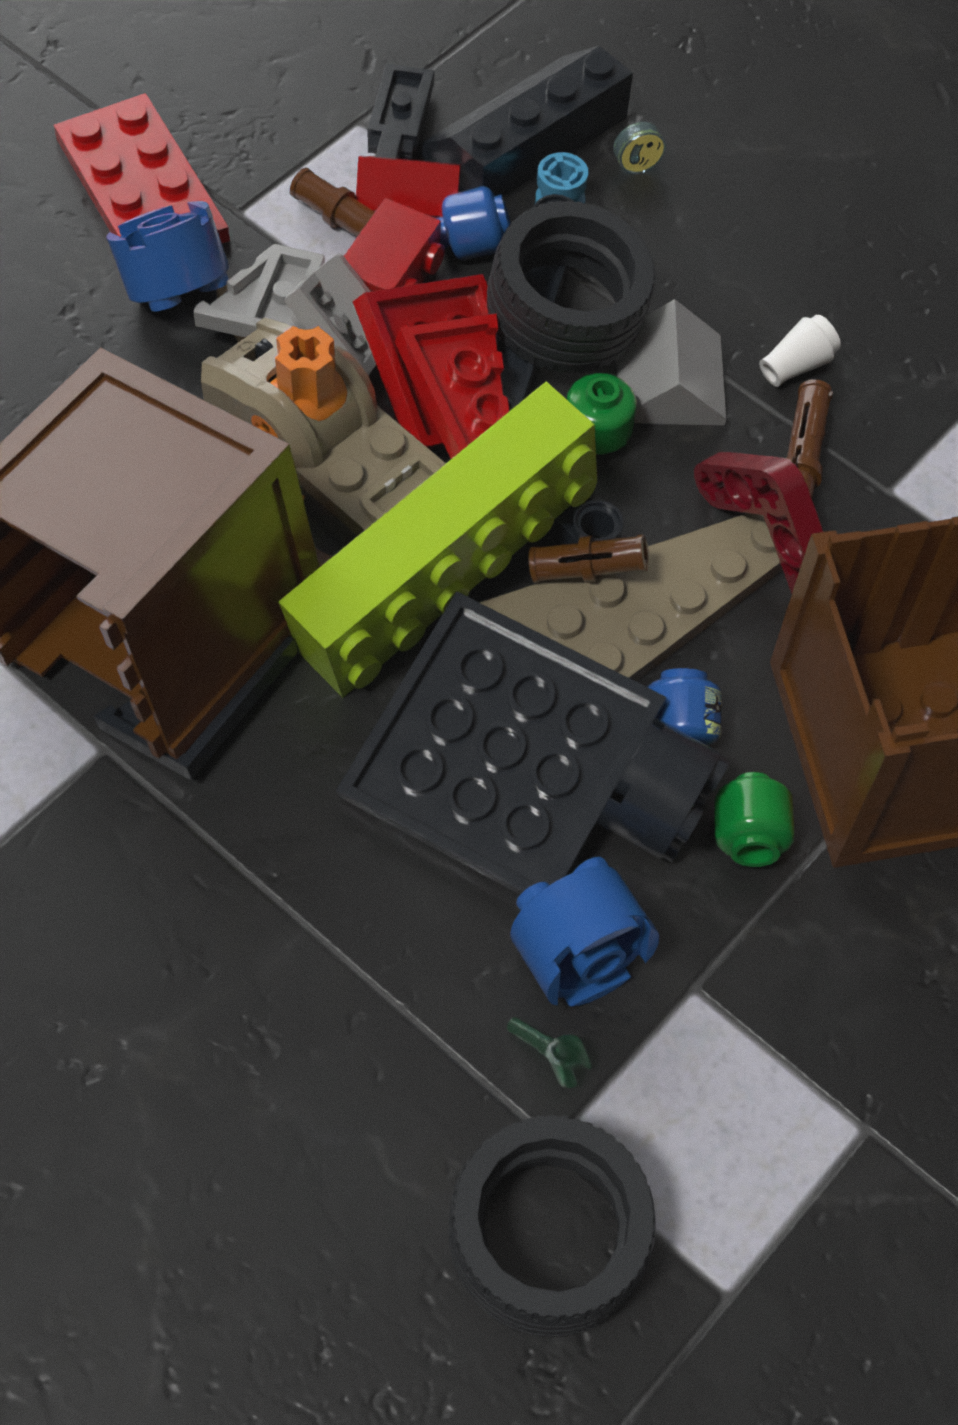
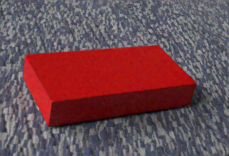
M360 155L358 156L356 200L371 210L376 211L383 200L387 198L428 216L442 217V203L445 197L459 193L461 165Z

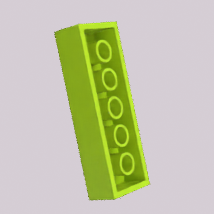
M547 381L278 601L292 638L295 640L298 653L342 698L355 687L360 689L371 683L388 659L399 650L407 651L420 641L426 627L444 613L457 591L468 597L469 591L484 578H493L500 574L509 564L512 555L528 541L534 543L544 537L552 527L554 519L570 506H580L591 496L597 484L595 424Z

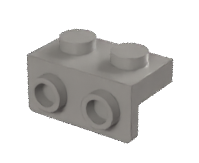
M338 253L300 281L283 301L289 307L288 313L295 326L304 330L319 326L334 339V345H338L349 352L360 363L367 375H369L376 362L352 301L363 293L371 291L346 258Z

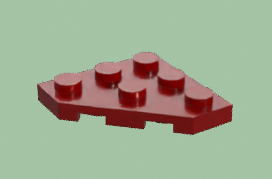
M483 274L365 292L352 301L398 423L429 450L445 446L394 341L399 329L402 327L488 315V285Z

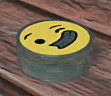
M637 122L626 127L617 136L613 146L614 155L622 169L632 174L642 173L653 168L660 162L666 150L663 136L658 128L650 122Z

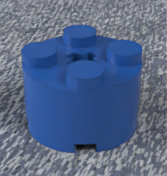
M187 202L190 212L183 214L175 213L172 205L159 208L119 225L121 237L111 232L108 233L106 238L130 301L136 303L148 302L151 311H161L178 305L182 301L181 294L197 288L200 292L213 291L227 284L229 278L226 271L229 269V263L207 202Z
M602 857L586 860L573 873L557 880L551 885L547 882H539L523 891L516 901L520 913L514 920L510 932L513 944L549 1002L558 1006V998L564 997L570 1007L580 1006L599 999L617 989L632 977L626 967L638 955L641 956L646 964L656 951L659 943L658 931L619 873L609 867Z

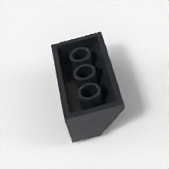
M601 46L562 56L418 144L417 154L428 162L460 164V192L486 186L493 192L494 196L501 194L504 196L536 176L538 166L546 156L557 152L571 154L626 119L633 73Z

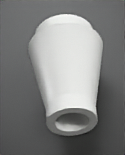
M815 315L811 319L803 317L770 354L760 360V369L765 378L773 386L778 387L789 379L832 362L834 353L841 348L840 338L833 325L821 315Z

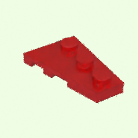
M497 313L402 327L399 329L394 341L451 459L509 412L508 398L503 395L501 373L504 369L502 352L497 351L495 337L499 329Z

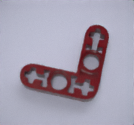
M719 452L698 463L694 468V479L699 492L711 506L718 509L764 516L792 593L811 534L823 532L809 489L800 470L789 459L783 457Z

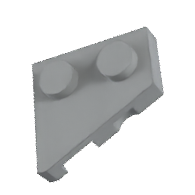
M273 244L256 258L255 263L251 267L240 270L227 281L228 291L210 305L203 300L195 307L193 312L195 325L242 337H247L257 330L256 323L264 317L295 326L288 313L289 307L283 300L300 281L325 263V255Z

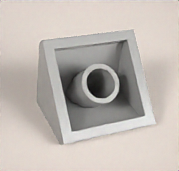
M674 299L645 316L635 340L623 356L616 361L617 377L623 379L632 388L637 400L634 423L725 426L726 407L721 335Z

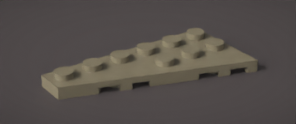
M747 513L648 546V571L642 572L639 570L600 575L599 580L594 582H584L582 577L547 580L480 603L637 682L783 569L764 516Z

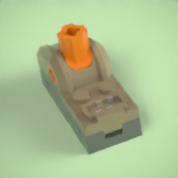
M264 317L256 323L257 330L218 358L210 356L202 362L201 384L203 398L208 403L290 444L301 493L305 496L304 505L307 516L344 548L446 463L377 406L375 390L367 373L349 352L338 345H334V339L319 326L304 330L285 322Z

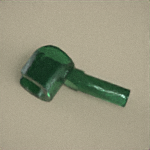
M513 1017L509 1021L507 1031L533 1046L539 1053L547 1057L556 1080L561 1086L573 1088L578 1084L572 1069L568 1065L581 1063L589 1069L592 1068L584 1045L577 1036L562 1035L553 1039L517 1017Z

